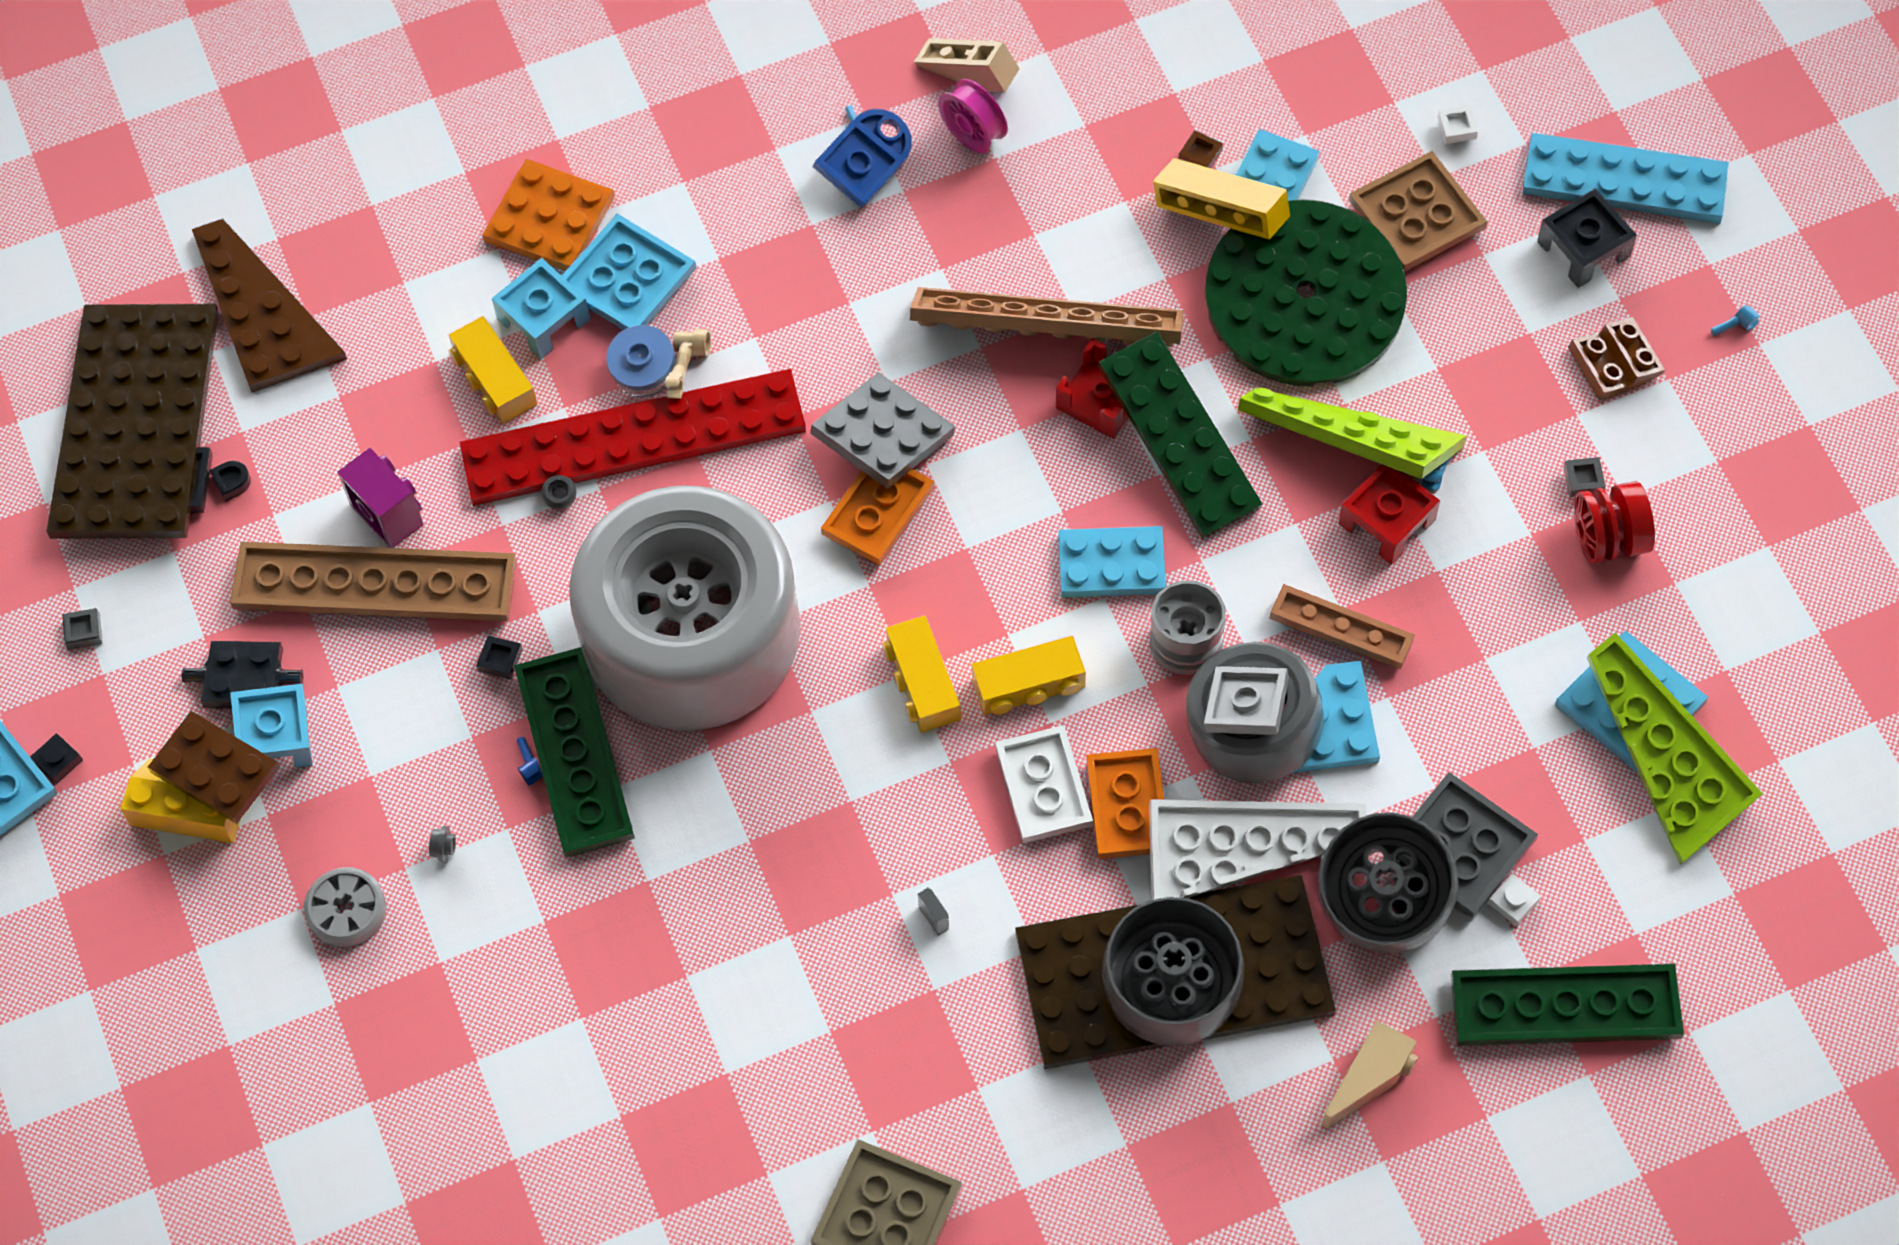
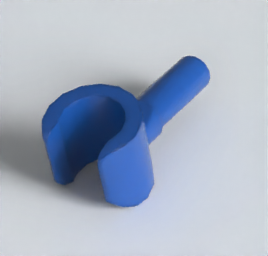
M519 737L516 741L526 763L520 766L518 771L525 782L531 785L542 778L543 774L537 759L531 754L525 738Z

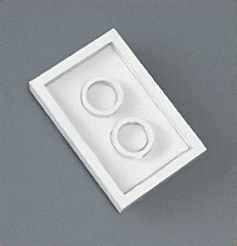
M1064 725L995 742L996 753L1023 844L1093 826V819Z

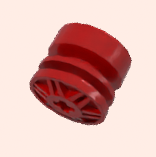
M1632 481L1616 484L1611 487L1609 496L1603 488H1596L1592 493L1586 490L1576 494L1574 501L1576 531L1582 551L1591 564L1602 562L1604 557L1609 561L1616 559L1619 548L1627 557L1653 551L1655 545L1654 517L1647 493L1640 482Z

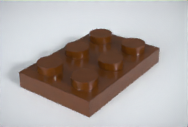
M190 711L147 768L153 775L237 824L280 766L273 758Z

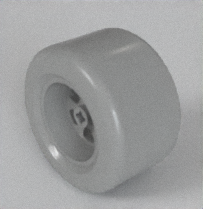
M690 485L669 486L644 492L628 499L607 513L588 533L575 557L569 585V600L587 668L600 691L611 703L632 718L645 724L669 730L693 731L718 727L742 718L758 708L777 690L788 674L797 652L800 636V615L791 558L782 537L773 524L759 510L743 499L718 489ZM721 587L731 593V602L727 605L711 603L709 601V592ZM652 596L660 599V608L647 615L639 613ZM702 616H709L718 622L713 627L700 633H696L693 625ZM667 620L675 621L681 625L679 636L663 635L656 633V630Z

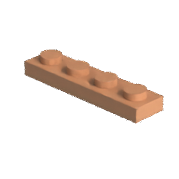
M1283 584L1269 617L1271 620L1400 670L1415 637V634Z

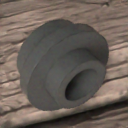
M556 475L550 477L544 483L542 497L549 507L558 510L565 509L575 501L577 491L575 484L570 478ZM558 488H563L566 491L565 496L562 498L554 497L553 493Z
M442 826L441 829H433L431 832L429 855L432 858H438L439 862H446L448 855L453 856L455 853L456 835L451 834L449 826Z

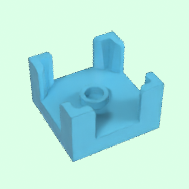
M542 258L491 298L497 320L506 328L510 327V320L527 337L530 350L540 360L553 350L550 335L572 317H574L576 327L581 328L591 320L586 298Z
M303 684L230 692L235 737L271 758L293 756L295 767L313 766Z

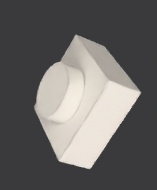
M1470 105L1438 110L1437 119L1445 144L1477 139L1478 129Z
M1512 873L1490 897L1488 904L1517 927L1539 903L1541 895Z

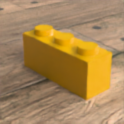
M484 316L448 334L452 348L448 349L451 359L457 367L463 365L467 371L464 375L468 384L474 392L478 389L484 396L481 398V401L490 416L496 414L502 424H505L538 405L533 386Z
M926 615L886 627L887 641L882 642V648L887 662L894 661L897 671L893 672V676L899 693L905 691L909 700L904 704L910 722H917L920 732L923 733L960 721L961 706Z
M1073 635L971 663L972 681L984 715L991 713L995 715L1004 714L1013 707L1023 704L1037 705L1048 697L1059 694L1063 696L1072 695L1086 685V671Z

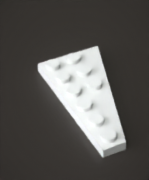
M1151 799L1149 802L1152 900L1166 897L1190 898L1321 857L1329 842L1343 827L1358 818L1366 816V804Z

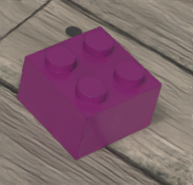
M368 448L337 471L350 506L390 548H394L424 525L420 515V511L423 509L414 497L417 491L406 477L400 479L394 473L396 471L395 467L384 454L379 457L371 448Z

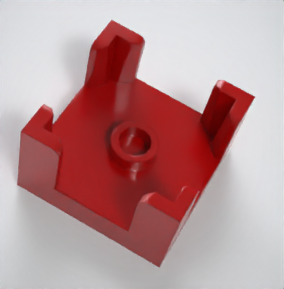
M1092 338L1083 350V364L1069 384L1068 378L1064 376L1057 385L1056 409L1114 439L1128 420V416L1097 367L1099 361L1106 358V345Z
M1381 464L1342 504L1338 524L1349 533H1352L1356 522L1381 542L1379 556L1393 565L1403 554L1406 540L1422 524L1423 529L1427 530L1436 521L1440 500L1404 472Z

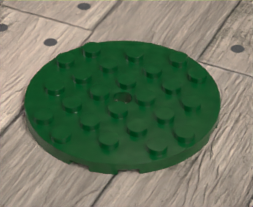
M1302 199L1288 200L1290 217L1270 240L1230 228L1219 241L1211 256L1205 281V299L1209 313L1208 318L1219 341L1222 340L1237 361L1256 374L1279 383L1294 386H1313L1314 383L1330 381L1337 383L1354 377L1374 361L1377 362L1394 342L1403 321L1407 303V285L1403 266L1396 251L1384 234L1372 223L1342 206L1323 201ZM1309 284L1315 294L1311 298H1303L1299 296L1297 289Z

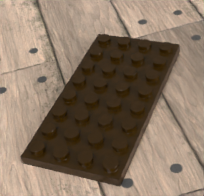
M216 304L84 305L47 525V534L50 539L187 538L191 513L190 501L193 499L198 462L197 447H200L219 314Z
M1302 875L1210 891L1188 898L1207 905L1226 920L1239 941L1244 960L1243 988L1234 1011L1222 1027L1211 1036L1202 1040L1335 1015L1336 1008ZM1139 905L1015 927L1044 1070L1169 1046L1158 1045L1141 1039L1126 1029L1114 1015L1105 994L1102 967L1103 956L1109 938L1122 918ZM1149 959L1139 964V967L1144 970H1148L1153 966L1152 961ZM1171 961L1167 963L1169 968L1173 965L1179 968L1182 967L1178 962ZM1197 970L1193 974L1194 978L1198 981H1205L1207 979V975L1202 970ZM1151 984L1148 986L1147 991L1152 995H1158L1161 993L1162 988L1158 984ZM1182 989L1176 991L1175 997L1180 1001H1185L1189 999L1190 994Z

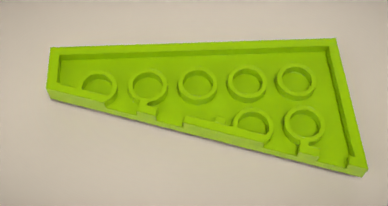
M1254 388L1240 397L1238 411L1420 479L1463 449L1467 436L1382 417L1373 412H1360L1275 393L1266 388Z
M1615 632L1586 658L1681 865L1761 797L1763 793Z

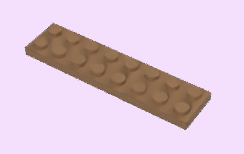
M925 287L917 288L910 307V321H918V324L930 327L942 323L951 324L955 329H970L971 326L985 327V330L989 332H1003L1005 329L1018 330L1023 335H1037L1039 332L1052 333V336L1057 338H1070L1072 335L1086 336L1088 340L1093 338L1097 341L1112 338L1119 339L1124 344H1134L1158 331L1167 347H1171L1173 344H1180L1184 310Z
M241 541L230 604L232 609L509 622L517 559L515 553Z

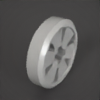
M351 867L334 869L320 876L309 888L304 901V915L313 934L322 942L335 947H351L365 942L378 931L386 914V899L377 880L369 873ZM347 901H350L353 909H346L341 914L338 905H345Z

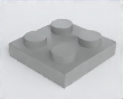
M1216 666L1204 720L1206 732L1278 735L1289 681L1287 668Z

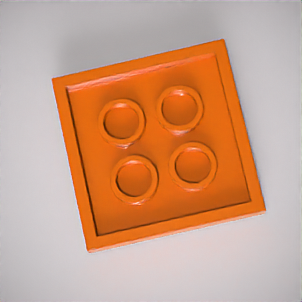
M526 158L482 234L483 240L486 243L536 261L542 258L550 266L566 271L588 247L615 198L614 189Z

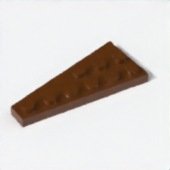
M223 218L192 229L252 393L347 359L345 351Z

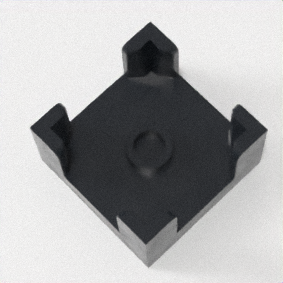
M1595 188L1542 219L1537 242L1548 252L1553 240L1571 261L1568 277L1579 288L1592 279L1596 265L1618 253L1617 263H1621L1631 257L1637 234Z

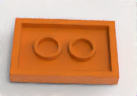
M912 469L887 489L861 470L822 525L821 534L880 566L935 488L934 480Z
M1158 748L1086 754L1098 859L1149 855V802L1151 799L1164 800Z

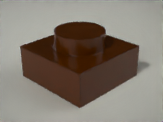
M1194 130L1179 152L1178 159L1212 168L1223 151V143Z

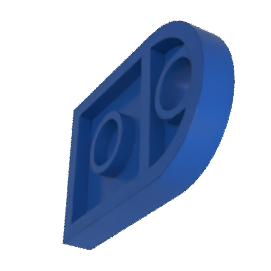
M884 109L864 111L842 131L816 159L812 167L863 209L905 163L912 147L910 130L906 123L893 112ZM885 124L891 125L896 129L897 135L895 137H887L882 133L880 127Z

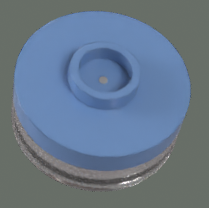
M637 325L621 331L612 340L607 350L606 359L614 382L623 392L635 397H650L668 387L665 386V380L669 373L672 372L677 356L671 341L664 332L653 326Z

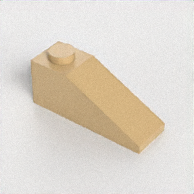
M928 38L914 60L917 67L956 82L961 79L972 80L988 92L1005 93L1020 69L1003 41Z
M1376 1020L1325 1111L1322 1126L1329 1129L1395 1086L1402 1074L1409 1076L1418 1060V1056L1413 1054L1417 1041Z

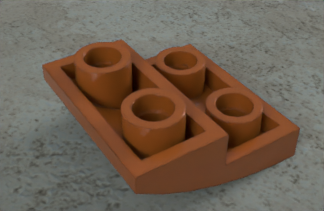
M1633 317L1607 323L1601 332L1572 339L1568 346L1599 400L1632 390L1665 372V368Z

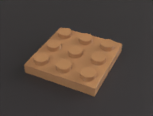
M1433 151L1349 193L1348 201L1357 213L1372 223L1391 243L1401 261L1404 272L1484 231L1488 224L1485 217Z

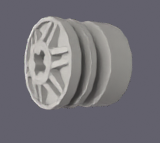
M1179 581L1169 584L1157 594L1152 604L1150 650L1154 659L1165 669L1177 674L1193 675L1208 658L1223 649L1226 607L1221 596L1213 588L1198 581Z

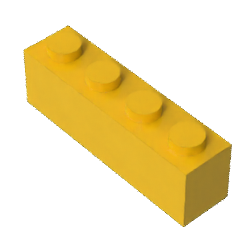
M1173 158L1153 180L1158 208L1269 240L1290 217L1286 189Z

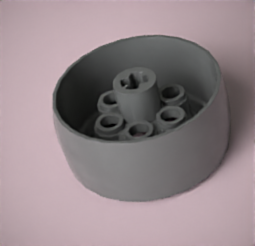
M1248 642L1222 649L1203 663L1196 671L1188 687L1186 712L1190 734L1196 749L1208 765L1224 777L1237 782L1253 784L1281 779L1301 768L1313 755L1320 742L1324 723L1322 695L1310 668L1298 655L1287 648L1273 643ZM1216 666L1287 668L1289 681L1284 701L1286 706L1282 711L1278 735L1206 732L1204 720Z
M1394 812L1370 814L1358 818L1343 827L1329 842L1321 858L1318 871V895L1323 911L1332 926L1349 942L1364 950L1381 954L1406 952L1416 949L1433 939L1448 922L1455 908L1459 891L1457 867L1453 855L1442 837L1428 824L1412 816ZM1381 852L1384 857L1383 861L1372 864L1368 857ZM1405 854L1411 858V863L1406 867L1399 866L1396 863L1397 856ZM1388 872L1395 874L1393 878L1398 880L1395 886L1387 884L1382 888L1378 885V883H1381L1379 878L1381 874H1387ZM1358 873L1365 874L1368 879L1367 883L1362 887L1353 884V878ZM1413 878L1421 879L1423 882V888L1418 892H1413L1408 888V883ZM1369 898H1375L1379 902V908L1374 912H1369L1364 908V903ZM1399 900L1407 904L1406 912L1400 915L1392 910L1393 903Z
M1166 897L1139 905L1122 918L1112 932L1104 952L1102 979L1107 1001L1116 1018L1126 1029L1141 1039L1158 1045L1180 1046L1192 1044L1211 1036L1227 1021L1237 1005L1243 988L1244 960L1234 931L1218 912L1203 903L1188 898ZM1146 959L1151 960L1153 963L1152 968L1148 970L1139 967V964ZM1171 961L1178 962L1182 967L1179 968L1173 965L1169 968L1167 963ZM1202 970L1207 975V979L1205 981L1196 980L1193 976L1194 972ZM1151 984H1158L1162 991L1158 995H1152L1147 991V988ZM1182 989L1188 991L1190 994L1189 999L1185 1001L1178 1000L1175 997L1176 991Z

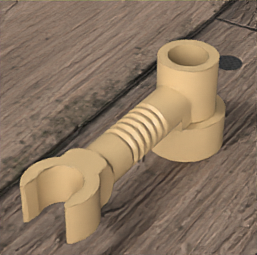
M694 329L693 332L675 331L673 349L678 351L673 370L665 380V386H669L667 398L682 397L684 377L691 356H709L711 350V333L709 329Z

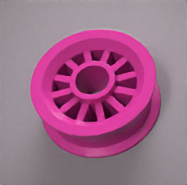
M961 79L957 82L955 91L952 94L946 93L940 96L938 108L945 125L953 136L969 150L984 154L989 151L991 142L994 139H1003L1007 135L1008 124L1001 107L991 94L976 82Z

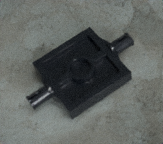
M211 641L208 660L204 667L183 668L181 678L183 683L203 682L201 697L203 708L232 709L230 692L279 687L282 683L302 684L304 674L302 669L282 670L283 647L281 642Z

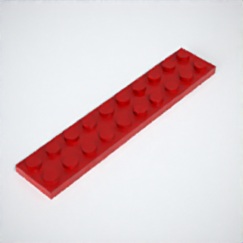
M790 368L683 392L681 398H667V396L459 441L471 501L473 506L542 491L546 480L556 475L566 476L573 483H579L806 432V424Z

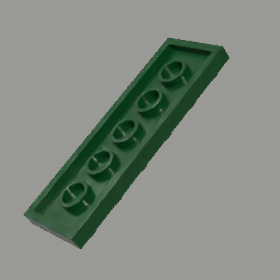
M1158 331L1099 361L1097 367L1202 539L1261 508L1263 503Z
M581 647L514 665L565 858L635 839L590 672Z
M1675 964L1452 970L1451 973L1457 1046L1682 1039L1684 1036Z

